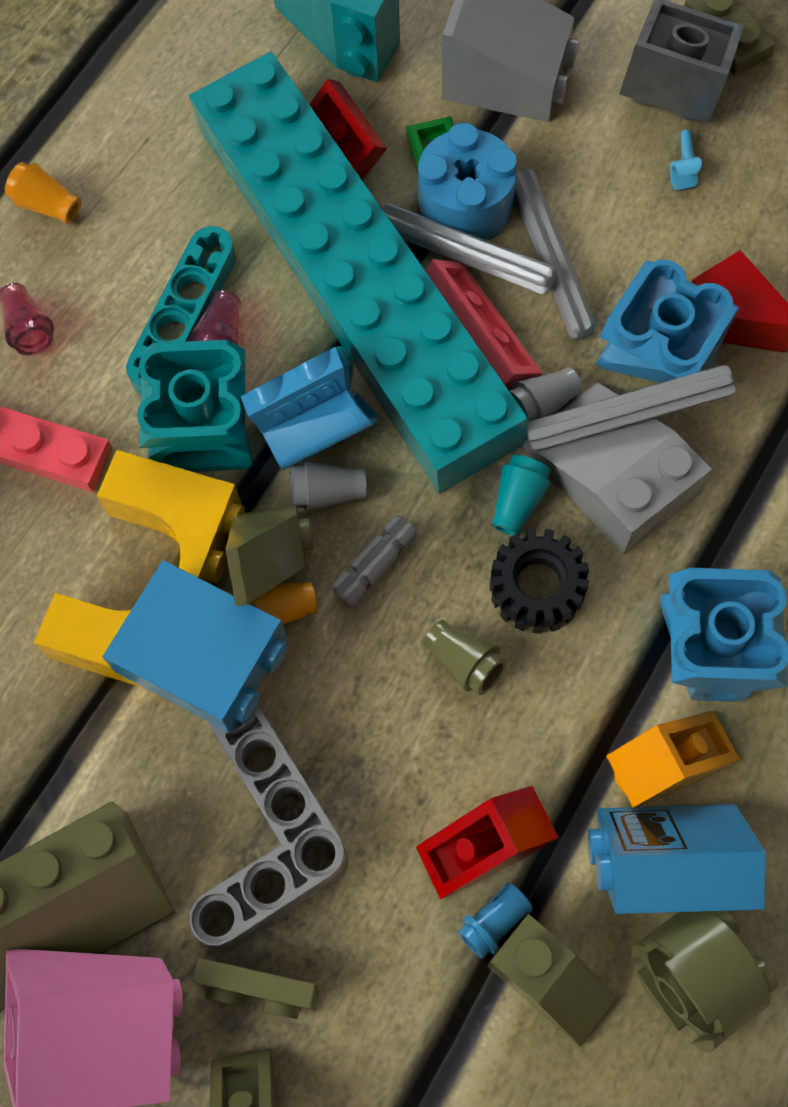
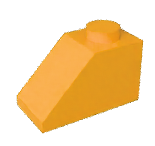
M714 711L658 724L606 756L614 770L618 787L627 795L633 808L668 796L741 760Z

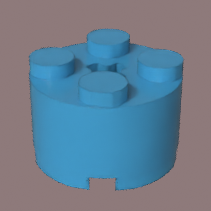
M470 123L455 124L449 132L438 136L430 142L420 157L418 163V203L421 215L481 239H492L506 227L512 215L517 172L515 153L493 134L477 130Z

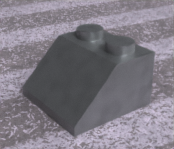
M654 0L635 44L619 94L632 98L633 101L641 105H653L674 112L685 120H698L709 124L728 77L744 26L667 0Z

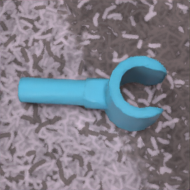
M683 130L680 133L681 160L672 161L670 164V180L674 190L696 187L699 182L697 174L701 170L702 160L700 157H695L693 153L692 132L690 130Z

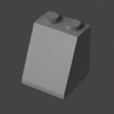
M454 0L442 34L441 99L549 122L554 103L562 105L564 102L569 76L563 75L565 67H574L578 52L579 39L572 38L575 17L545 0Z

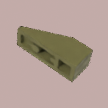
M297 505L245 512L237 517H233L226 546V555L236 606L248 605L305 568L304 551L314 550L310 520L309 518L299 519Z

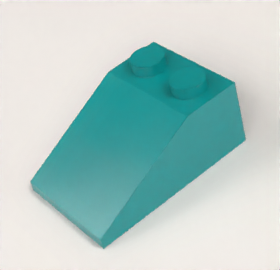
M274 0L275 8L337 69L343 70L354 77H363L379 82L400 43L399 0Z

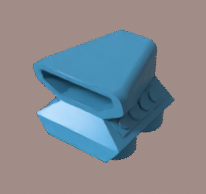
M646 260L609 315L600 335V338L606 340L608 344L595 364L605 370L658 383L707 370L714 362L724 337L741 307L733 304L731 294L721 285L704 283L698 286L688 281L685 271L676 262L670 260L651 262Z
M343 346L334 347L241 396L248 417L263 434L282 470L369 428L380 420V417L371 406L351 388L353 363Z
M687 568L669 574V594L660 595V607L671 637L672 683L686 686L692 700L721 702L745 701L753 691L788 687L786 667L788 664V643L785 640L783 617L787 596L781 584V578L771 570Z

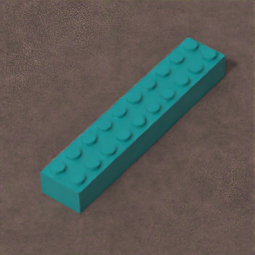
M270 51L191 93L189 98L200 131L343 346L347 355L437 492L441 494L523 446L524 442L527 441L528 417L274 53Z

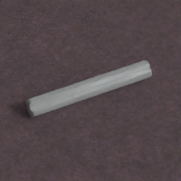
M530 169L516 172L514 198L539 261L555 268L556 277L551 286V291L568 334L574 340L589 337L595 331L596 321L537 176Z
M388 203L382 208L405 241L540 294H547L556 277L555 268L549 264Z
M728 365L717 366L531 420L528 422L527 436L533 450H544L732 396L736 393L735 381Z

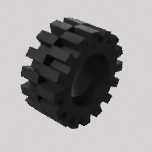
M536 528L526 530L525 538L522 539L517 533L509 538V545L507 547L502 544L497 551L496 560H493L490 577L492 603L495 608L498 606L501 608L500 616L506 622L512 618L516 621L514 628L521 631L524 630L525 625L532 626V633L542 634L544 627H550L551 632L560 629L562 622L566 621L568 624L575 618L577 610L580 611L588 590V562L582 563L581 561L584 553L579 546L572 550L569 547L571 539L564 534L560 541L553 539L554 530L545 529L544 536H536ZM531 564H544L556 572L560 586L552 596L545 599H535L526 595L521 590L518 583V575L525 567Z

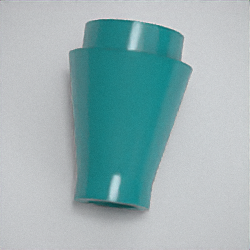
M512 455L509 465L502 466L495 513L490 526L510 536L518 533L520 537L523 527L551 486V482L548 480L551 469L535 459L522 455Z

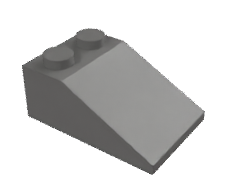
M597 382L559 412L611 398L618 394ZM655 418L540 451L533 450L527 436V441L522 446L535 460L551 469L549 476L622 555L699 496L712 471V468L676 431Z

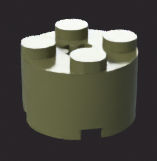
M729 911L677 912L631 948L632 959L642 955L646 965L637 974L651 999L678 1031L686 1025L693 1029L699 1037L691 1043L705 1052L713 1051L766 1009L770 1004V993L779 986L776 975L769 965L760 957L752 956L737 935L740 933V929Z

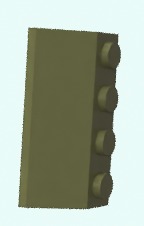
M113 801L0 862V1011L5 1009L6 950L30 949L103 954L176 913L127 812Z

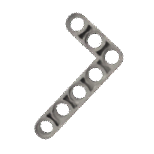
M258 704L245 723H236L231 734L209 723L281 843L280 846L204 893L194 902L189 917L192 933L199 941L221 950H228L238 946L335 883L343 875L347 867V854L339 835ZM264 748L273 750L276 753L275 761L268 770L263 772L248 770V760L256 750ZM288 795L302 797L305 800V808L297 819L283 821L277 818L276 807L280 800ZM316 843H328L335 848L333 863L322 871H313L307 868L305 864V855L308 849ZM268 874H279L285 880L283 895L271 904L259 902L256 896L258 882ZM220 905L230 906L234 913V923L231 929L225 935L212 937L206 926L209 913Z

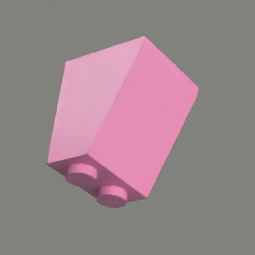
M30 949L6 950L4 1070L13 1107H133L169 1102L171 1076H178L181 1067L179 1042L176 1037H172L173 1017H180L182 1014L183 996L180 980L172 978L163 960L154 957Z

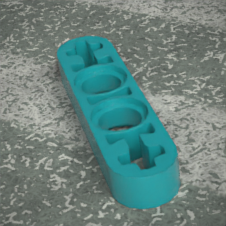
M203 227L191 237L128 358L126 365L127 375L132 386L139 394H141V376L138 367L142 353L152 343L196 341L234 266L236 255L232 238L221 227ZM215 246H220L221 252L214 251L208 261H206L204 250L212 251ZM206 262H207V266H208L209 272H208L206 269H204L205 266H206ZM199 282L205 285V292L196 299H185L179 295L180 290L188 283ZM169 322H180L185 326L184 333L174 340L161 338L159 336L160 329Z

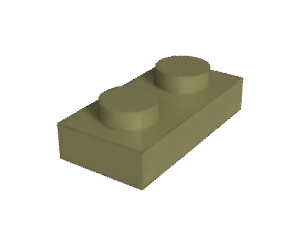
M685 0V7L744 26L730 68V72L734 76L772 57L776 43L739 0Z
M203 958L197 959L192 979L193 983L208 986L205 999L240 1006L242 995L244 994L265 999L263 1012L297 1020L300 1007L315 1011L320 986L313 983Z

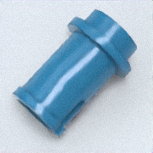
M506 882L502 889L473 918L466 915L462 919L464 926L458 931V934L464 943L481 959L489 952L495 955L499 951L497 943L526 914H530L533 911V907L519 889L513 884L510 885L509 882Z

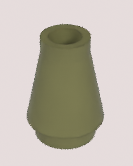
M444 620L438 621L430 629L424 640V646L435 654L467 692L474 690L479 695L487 693L500 679L507 665V660L499 654L500 648L457 629Z

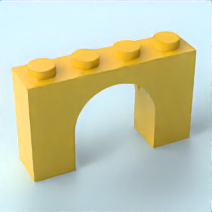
M116 450L97 494L108 516L151 528L170 536L180 547V569L209 584L211 582L218 583L226 566L227 555L224 553V549L228 541L233 517L245 513V506L240 501L235 484ZM55 593L34 640V644L50 659L142 687L114 672L102 657L131 610H111Z

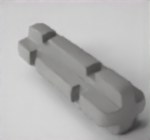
M393 517L383 528L385 531L383 536L377 535L350 565L352 568L351 572L344 571L333 583V593L349 607L356 606L365 596L366 586L373 587L399 558V550L405 551L416 539V529L403 517Z

